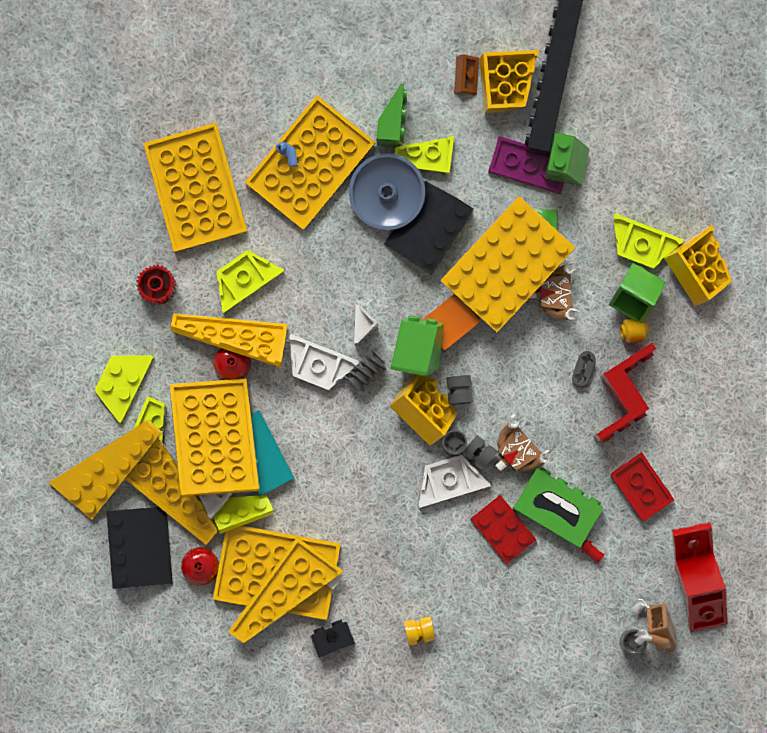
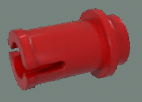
M585 540L579 548L582 550L581 553L588 555L596 564L604 557V554L592 545V541Z

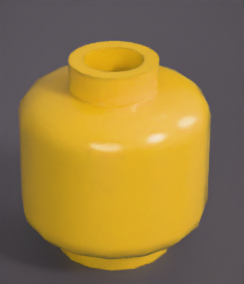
M628 318L620 325L622 340L625 339L627 343L642 342L645 340L646 334H649L648 323H644V321L640 323Z

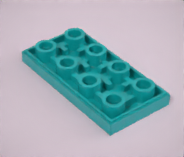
M260 410L251 414L255 457L258 460L256 463L259 484L258 493L261 496L295 478Z

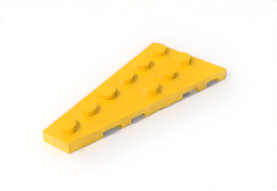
M147 420L48 483L92 520L163 432Z

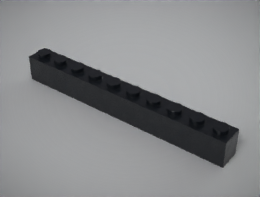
M558 0V7H554L552 18L555 19V23L550 25L548 36H551V41L546 43L544 52L547 55V60L542 61L540 72L543 73L542 80L538 79L536 88L540 92L538 98H534L532 106L533 109H536L535 115L530 116L528 127H532L531 133L526 134L524 145H528L527 151L547 156L550 154L583 0Z

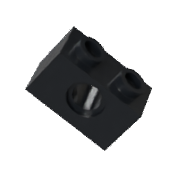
M341 619L331 623V628L325 629L323 626L313 630L314 634L311 635V639L318 657L355 644L347 621L343 622ZM329 632L337 634L338 639L335 643L328 642L327 634Z

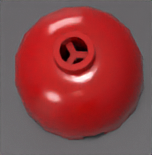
M220 348L214 356L213 366L216 374L223 380L244 379L251 370L252 361L250 357Z
M197 547L189 550L184 555L181 562V571L188 582L193 585L202 586L209 584L217 576L219 560L213 551Z

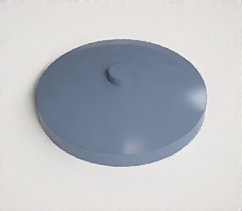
M384 153L368 158L355 170L349 185L350 203L356 215L367 225L380 230H395L406 226L417 217L425 201L426 189L420 171L411 161L396 154Z

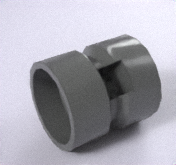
M471 375L446 378L447 389L450 390V393H448L449 405L473 403V394L469 390L472 386Z
M450 430L444 435L442 440L444 452L451 456L462 454L467 446V438L459 430Z
M476 435L462 452V455L469 461L474 460V465L483 471L498 451L491 445L486 446L485 441ZM478 447L483 450L479 456L474 453Z
M628 629L620 637L621 648L632 655L642 653L647 646V641L641 645L635 642L638 638L635 636L639 631L637 629Z

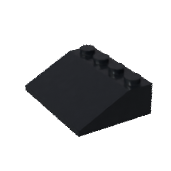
M425 181L426 195L420 213L406 226L393 230L384 245L432 275L472 215L474 208Z
M160 507L106 511L112 589L173 583L167 513Z

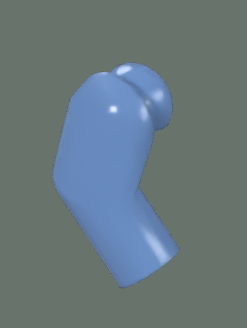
M286 142L278 143L276 151L288 158L289 167L298 166L296 149Z

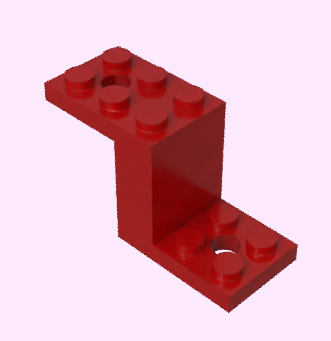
M653 343L647 345L600 377L625 416L594 435L593 437L597 443L601 440L605 443L615 436L613 432L616 430L619 433L631 426L629 422L633 419L637 422L647 416L646 411L649 410V407L627 373L638 366V361L641 360L644 363L654 356L653 351L656 350V347Z
M701 523L672 530L675 570L687 603L689 631L695 632L727 625L726 586L714 555L711 523Z

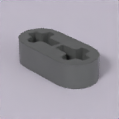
M585 351L579 355L572 374L574 385L582 387L588 383L596 361L595 355L592 352ZM589 355L592 363H588L586 368H584V361L581 359ZM581 370H584L583 377L586 380L578 383L575 375H579Z

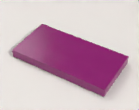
M499 136L488 173L561 195L564 182L545 178L549 156L527 151L528 145Z

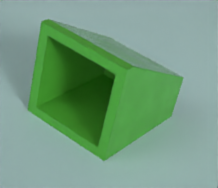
M556 132L549 154L545 178L582 186L589 148L575 136Z
M632 263L608 305L629 318L643 323L654 307L666 282L644 270L641 266Z
M410 315L402 320L390 370L428 376L439 369L444 323H439L437 319L421 320L419 316Z

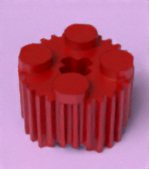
M158 264L157 266L146 267V270H142V273H139L140 276H137L138 280L136 282L138 284L136 286L138 287L139 294L150 304L156 305L157 303L160 305V303H167L171 300L170 297H174L173 293H176L174 290H176L175 286L177 284L173 274L162 265L161 267ZM157 281H160L159 283L161 286L157 287V289H154V286H152V284L157 283Z

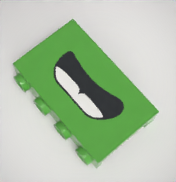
M542 467L540 470L536 468L512 509L580 548L603 510V507L600 506L601 502L593 497L590 499L583 496L584 492L576 487L574 489L567 486L568 482L559 477L557 480L550 476L551 472Z

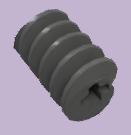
M371 351L373 357L370 355L366 356L368 362L361 360L362 368L357 365L355 366L357 373L350 371L351 378L345 376V379L356 390L364 392L363 385L369 387L370 383L368 380L375 381L374 374L380 376V368L387 370L385 363L374 351Z

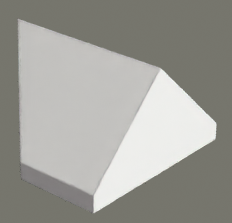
M356 305L354 345H359L378 327V322L360 305Z

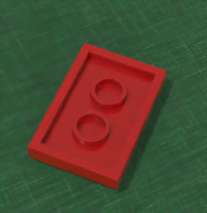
M642 452L610 473V476L642 522L674 501V498Z
M501 495L471 518V521L506 564L537 540Z

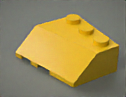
M539 50L482 53L479 61L484 114L503 113L526 107Z
M713 225L688 239L664 258L695 306L709 301L732 282L726 262L720 256L718 250L720 245L718 241H715Z
M413 374L401 387L390 407L425 442L432 445L446 434L458 413L453 405H449L447 396L440 394L437 390L436 385L438 382L435 378L430 379L429 376Z

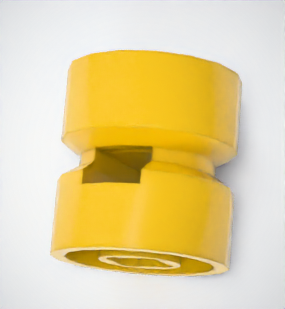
M431 616L420 618L419 622L415 620L404 622L409 646L420 644L422 640L425 643L436 641Z

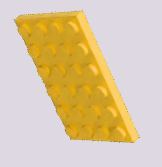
M316 95L277 142V144L286 142L296 149L298 166L289 167L288 158L278 153L275 145L248 177L245 184L304 231L376 142Z
M217 123L143 143L174 253L248 232Z
M518 196L440 281L498 333L576 247Z
M247 378L170 384L180 496L188 497L258 491L259 484Z
M246 526L229 530L224 535L213 600L247 606L297 537L336 566L341 543ZM324 585L287 613L327 620L333 589Z

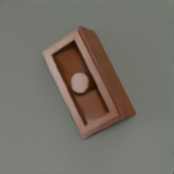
M465 54L456 56L454 93L477 95L479 57Z

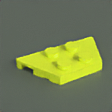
M615 213L613 216L617 256L650 269H654L684 240Z
M247 250L216 271L223 313H226L284 272L283 268Z
M153 356L110 357L94 391L118 422L122 423L154 358Z

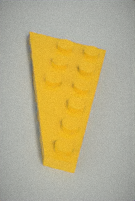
M173 313L171 332L281 368L287 324Z
M158 438L125 480L207 545L218 532L213 519L208 517L207 511L198 496H180L177 464L160 438Z
M297 537L228 632L242 643H245L344 571Z

